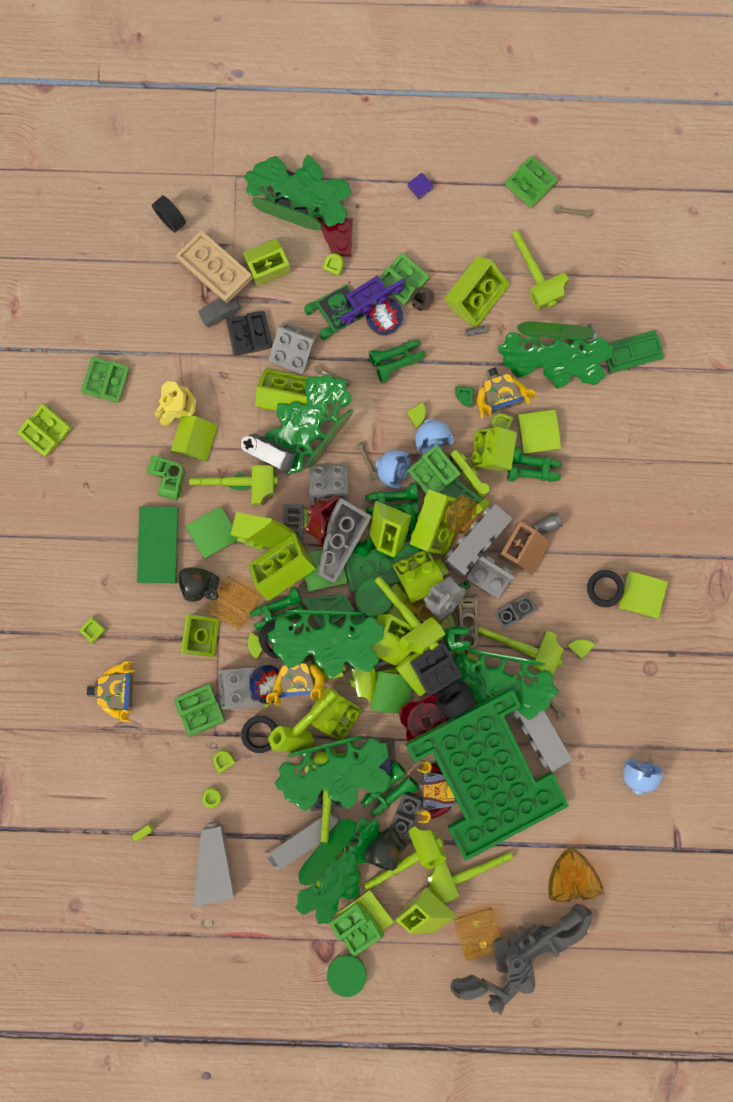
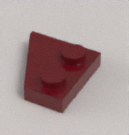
M317 217L331 254L336 253L342 257H351L353 218H345L344 223H337L329 227L325 224L322 217Z

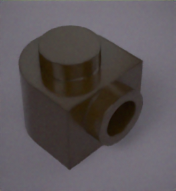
M419 287L413 291L409 301L419 311L428 310L434 301V293L430 288Z

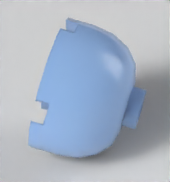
M435 419L425 420L424 424L417 429L415 434L417 451L421 449L422 453H427L435 445H438L441 450H443L442 446L446 444L448 447L454 443V438L450 427L446 423Z
M393 449L384 453L377 460V474L383 484L396 489L403 485L400 482L402 478L406 480L408 476L407 469L410 468L411 459L407 458L410 455L409 453Z
M627 759L623 767V779L634 793L643 795L644 793L656 790L660 786L664 775L661 767L648 761H644V764L636 763L638 759Z

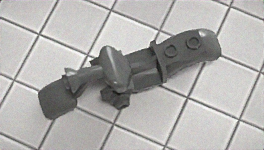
M576 904L572 907L571 912L559 919V922L553 927L534 925L525 931L519 925L518 929L520 932L517 936H514L512 931L509 932L510 946L503 938H496L492 943L497 961L496 969L498 972L507 973L508 984L502 989L484 978L480 980L471 974L464 978L453 979L450 985L452 993L458 999L471 1000L484 995L489 990L496 995H488L490 999L488 1005L493 1013L497 1012L501 1016L505 1005L519 991L525 994H530L534 991L535 975L532 963L535 958L545 952H551L557 958L559 952L565 951L569 946L583 939L591 925L592 911L584 905Z

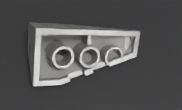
M339 498L330 514L318 570L319 576L334 584L372 517L342 498Z

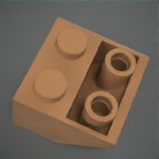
M519 521L498 557L532 575L550 542L537 530Z

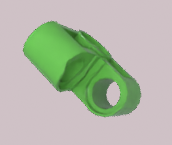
M151 455L146 474L163 478L158 489V496L177 501L181 494L185 469L176 462ZM175 467H179V474L177 476H172V469Z

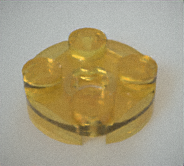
M461 494L452 506L449 505L447 507L445 515L448 517L447 526L449 531L463 534L471 527L473 523L471 517L476 515L477 510L474 499Z

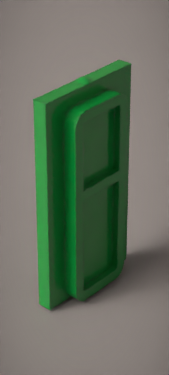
M655 330L608 343V345H613L612 358L606 360L610 374L664 359L663 348Z

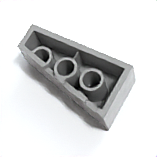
M496 504L492 508L488 506L484 510L482 520L480 522L476 520L469 528L471 530L469 535L466 536L464 534L457 542L459 546L456 550L451 549L445 556L447 560L444 564L460 578L469 571L513 519Z
M517 709L511 712L514 718L519 720L521 724L519 726L524 735H528L530 738L529 744L534 752L537 751L540 757L538 759L544 768L548 767L553 772L572 760L544 711L539 712L531 720L522 716Z

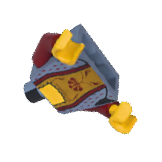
M420 760L419 762L424 764L423 769H418L419 772L423 773L422 808L426 811H417V814L423 815L422 820L418 821L419 823H427L431 819L438 818L450 811L451 806H455V797L438 764Z

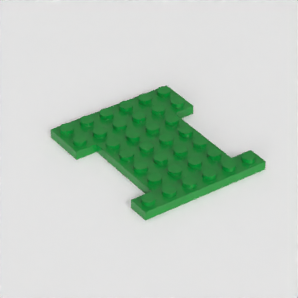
M512 688L405 743L414 763L433 754L464 815L463 818L447 825L465 861L569 807L552 771L534 779L504 718L505 715L521 707Z

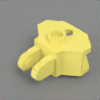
M166 381L161 387L160 405L154 414L160 419L162 426H167L175 417H191L196 409V399L187 387L179 386L177 382Z

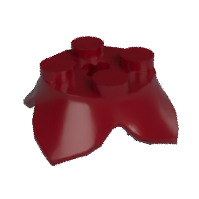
M338 494L329 498H319L316 505H311L308 511L310 522L307 524L306 533L314 536L322 546H324L330 514L337 503L335 500L340 498Z
M439 695L426 696L421 701H410L400 708V721L406 729L407 742L450 720L436 706V700ZM426 716H428L432 724L430 726L427 725L425 728L421 720L423 718L426 719Z

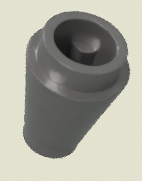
M551 512L534 523L533 526L535 530L542 534L559 530L563 524L558 513L553 514Z

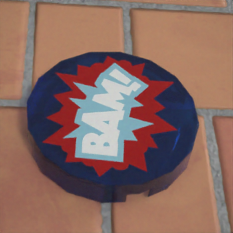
M388 298L385 303L381 305L376 304L372 307V310L366 314V322L368 327L376 332V334L388 336L400 328L403 322V311L395 300Z
M272 665L259 666L253 671L254 674L250 678L249 684L252 696L262 704H268L266 697L272 693L279 674V670Z

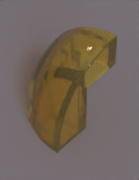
M569 847L560 855L550 874L548 887L550 900L557 902H570L573 898L588 900L605 893L597 872L578 850Z

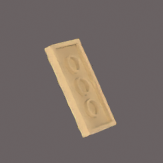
M202 230L175 255L181 264L226 304L253 279L251 273Z

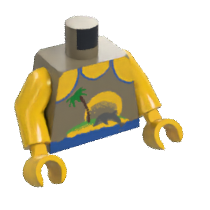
M494 367L486 371L489 380L485 381L482 388L479 389L476 402L480 410V418L483 419V414L491 417L492 414L522 404L523 398H525L526 404L530 403L529 398H534L535 400L537 398L534 390L528 389L509 374L499 376L497 368Z
M313 660L303 661L292 668L282 665L272 693L267 695L266 701L271 705L273 699H275L274 704L278 706L281 703V699L278 697L280 695L281 697L310 695L311 699L317 702L318 696L320 699L326 696L322 692L324 690L325 675L315 665Z
M125 661L122 664L111 667L104 672L103 677H98V685L87 686V696L97 697V705L102 706L103 711L114 718L120 719L122 722H132L128 716L129 714H134V711H130L132 710L133 672H135V670L130 669V664L134 663V661Z

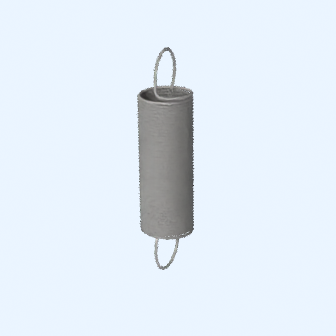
M485 326L465 329L466 336L488 333Z

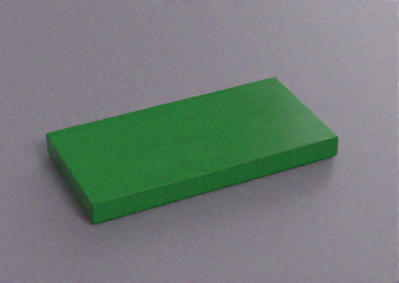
M139 507L137 583L176 584L178 507Z
M409 541L405 542L404 547L395 557L378 551L376 548L372 549L367 556L351 553L345 564L350 592H356L364 581L380 576L389 585L400 583L392 565L420 552V548L411 545Z

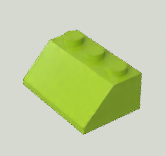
M477 256L446 295L444 301L454 313L473 327H477L510 284L491 259Z
M265 368L257 385L255 406L277 411V403L290 405L291 402L298 401L302 405H306L305 385L308 377Z
M429 489L425 495L422 510L418 515L415 530L412 532L410 544L427 552L446 555L452 545L467 501Z
M236 512L231 535L236 537L238 542L245 543V545L264 551L265 548H273L294 533L293 529L271 518Z
M295 533L248 564L255 588L268 601L316 569L311 556Z

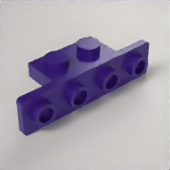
M377 275L348 293L346 298L353 307V310L340 317V323L342 325H349L356 320L358 315L369 313L374 305L385 303L393 293L397 295L402 292L406 285L405 279L402 278L386 288Z

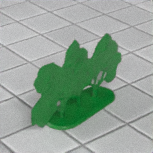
M274 156L266 161L255 164L254 169L247 171L246 175L243 176L248 182L246 188L248 195L258 196L264 194L267 199L257 197L252 199V204L266 214L311 230L321 229L320 222L314 218L317 215L322 217L325 224L329 227L337 223H344L347 211L340 203V200H345L351 195L350 185L347 181L336 178L323 182V170L316 162L309 164L307 168L297 169L295 174L290 176L286 171L285 164L277 156ZM268 186L273 188V197H271V193H268ZM285 197L290 200V207L275 203V200ZM305 207L307 208V214L297 211L294 208ZM319 207V210L314 212L315 208Z
M546 322L520 323L517 326L518 331L530 337L523 339L516 332H510L506 335L505 342L498 346L499 353L503 355V363L511 369L517 378L529 375L535 368L541 366L544 368L543 375L547 379L552 380V384L556 389L569 384V380L573 375L579 378L582 383L597 385L600 383V380L606 377L599 363L612 358L613 345H608V342L603 337H598L587 343L583 341L593 337L595 334L594 330L587 326ZM550 337L555 338V341L551 345H545L538 338ZM560 338L574 339V342L572 344H568L564 341H561ZM532 340H534L533 346L526 349L525 345L527 342L532 343ZM580 344L584 346L583 350L580 349Z
M330 375L311 376L307 378L305 385L306 405H302L298 401L291 402L290 405L277 403V417L282 422V427L270 429L264 438L275 441L279 445L296 452V457L290 471L285 472L287 475H290L292 472L302 471L305 455H311L306 467L310 468L313 466L352 416L354 410L349 409L341 418H338L339 407H345L352 401L351 394L346 390V380L342 378L334 379ZM329 403H332V405H333V408H334V410H332L333 415H331L330 412L328 411V404H329ZM325 420H332L335 425L326 436L321 432L320 425ZM321 437L323 441L314 452L310 443ZM303 447L306 451L302 452L300 448Z
M286 610L287 613L300 614L302 618L298 622L292 623L286 617H279L275 621L274 629L267 633L268 640L273 643V652L282 659V662L288 668L301 664L307 655L313 654L315 655V663L320 668H324L325 674L331 679L342 672L343 664L346 661L355 670L365 672L373 670L374 665L379 662L376 652L371 649V646L383 640L384 626L379 625L373 617H367L358 624L351 620V615H363L364 612ZM311 614L324 615V626L322 628L315 629L309 625L308 618ZM330 615H345L346 620L341 627H338L330 622ZM302 624H304L303 631L296 635L294 633L298 626L302 627ZM294 625V628L289 630V627ZM307 626L310 628V632L306 631ZM350 626L354 627V632H350Z
M469 650L472 654L480 655V660L475 663L470 661L463 653L456 655L452 659L462 674V677L455 680V682L461 680L466 682L474 692V701L478 705L512 688L521 705L517 711L526 719L531 720L539 712L548 708L550 699L555 698L559 692L553 685L554 676L550 671L543 670L534 675L528 669L529 665L544 666L545 663L478 650ZM485 658L501 659L500 666L487 668ZM506 660L520 663L521 671L516 675H508L504 670ZM476 666H479L478 671H475ZM525 673L526 677L530 676L532 682L531 685L526 684L524 680ZM518 675H521L520 680H517ZM534 677L538 678V682L534 681Z
M362 735L288 754V757L302 755L304 760L298 766L291 762L282 763L279 768L280 777L274 784L278 790L283 791L286 800L290 803H295L298 808L307 811L316 803L322 790L328 791L330 799L340 801L341 805L349 810L358 800L357 791L359 788L370 793L384 792L388 788L391 776L384 769L380 768V765L389 756L387 745L384 742L380 743L372 737L365 742L363 747L358 749L352 745V742L362 739ZM347 744L348 748L345 756L332 754L331 747ZM326 749L328 755L326 763L318 765L311 761L312 752ZM353 752H357L359 757L355 758ZM306 764H308L309 770L306 775L302 776V768H305ZM311 765H314L316 770L311 769ZM296 768H299L298 773L294 772Z
M363 817L356 822V825L352 819L347 818L338 822L331 829L328 843L321 842L299 871L298 881L300 884L305 886L311 885L309 888L302 889L297 894L298 903L295 909L299 913L305 915L316 910L317 924H328L338 911L339 898L344 897L351 900L360 895L358 883L361 880V872L357 869L359 864L368 863L364 859V852L370 842L381 834L378 830L379 822L377 818L369 821ZM353 839L359 840V842L355 845H351L348 843L349 841L351 842ZM344 848L343 854L338 859H335ZM317 881L320 882V887L316 885Z

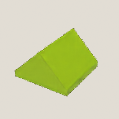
M181 416L170 451L207 462L218 426L197 416Z
M186 614L181 653L214 657L220 619Z

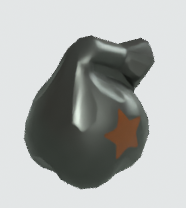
M197 567L184 568L179 572L178 582L184 600L197 602L204 596L206 599L211 600L219 598L217 592L219 577L216 574Z
M388 828L370 842L364 852V859L376 867L394 871L399 866L400 853L407 847V844L400 840L394 829Z

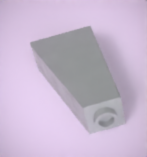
M330 813L329 830L331 831L339 820L335 814L331 815ZM322 815L264 852L274 870H282L321 843Z
M217 822L206 824V828L201 830L194 897L195 907L234 899L236 896L223 824L218 825Z

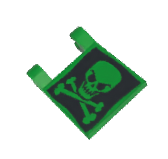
M347 284L305 305L304 311L307 315H311L319 309L329 327L320 331L322 340H326L334 333L349 326L347 324L342 325L339 319L353 310V307L346 298V295L351 292ZM363 314L358 315V316L356 317V320H355L354 322H356V321L362 319L363 317L366 316V314H365V315H363Z

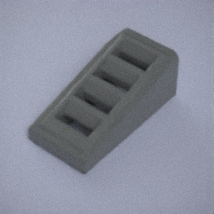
M284 504V525L287 527H299V530H294V533L299 534V539L303 544L304 505ZM289 511H299V514H289ZM288 519H299V522H288Z

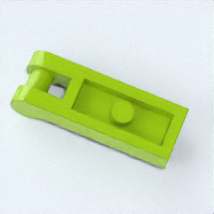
M453 451L449 455L451 462L456 464L458 471L479 497L486 496L489 492V486L486 483H481L477 478L479 474L473 467L470 468L466 463L467 458L462 452Z

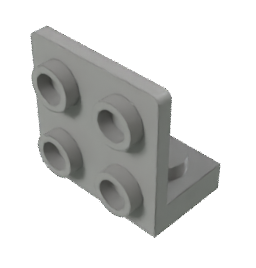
M283 322L278 326L268 361L303 374L312 346L317 342L319 335Z
M347 465L311 466L309 468L310 505H316L319 498H329L337 494L349 503Z
M481 556L467 575L466 580L494 598L499 599L508 583L514 579V576L511 575L512 571L502 566L500 568L496 566L492 558Z
M260 667L218 671L221 710L264 705L263 697L260 698L258 691H256L258 685L255 682L261 681Z

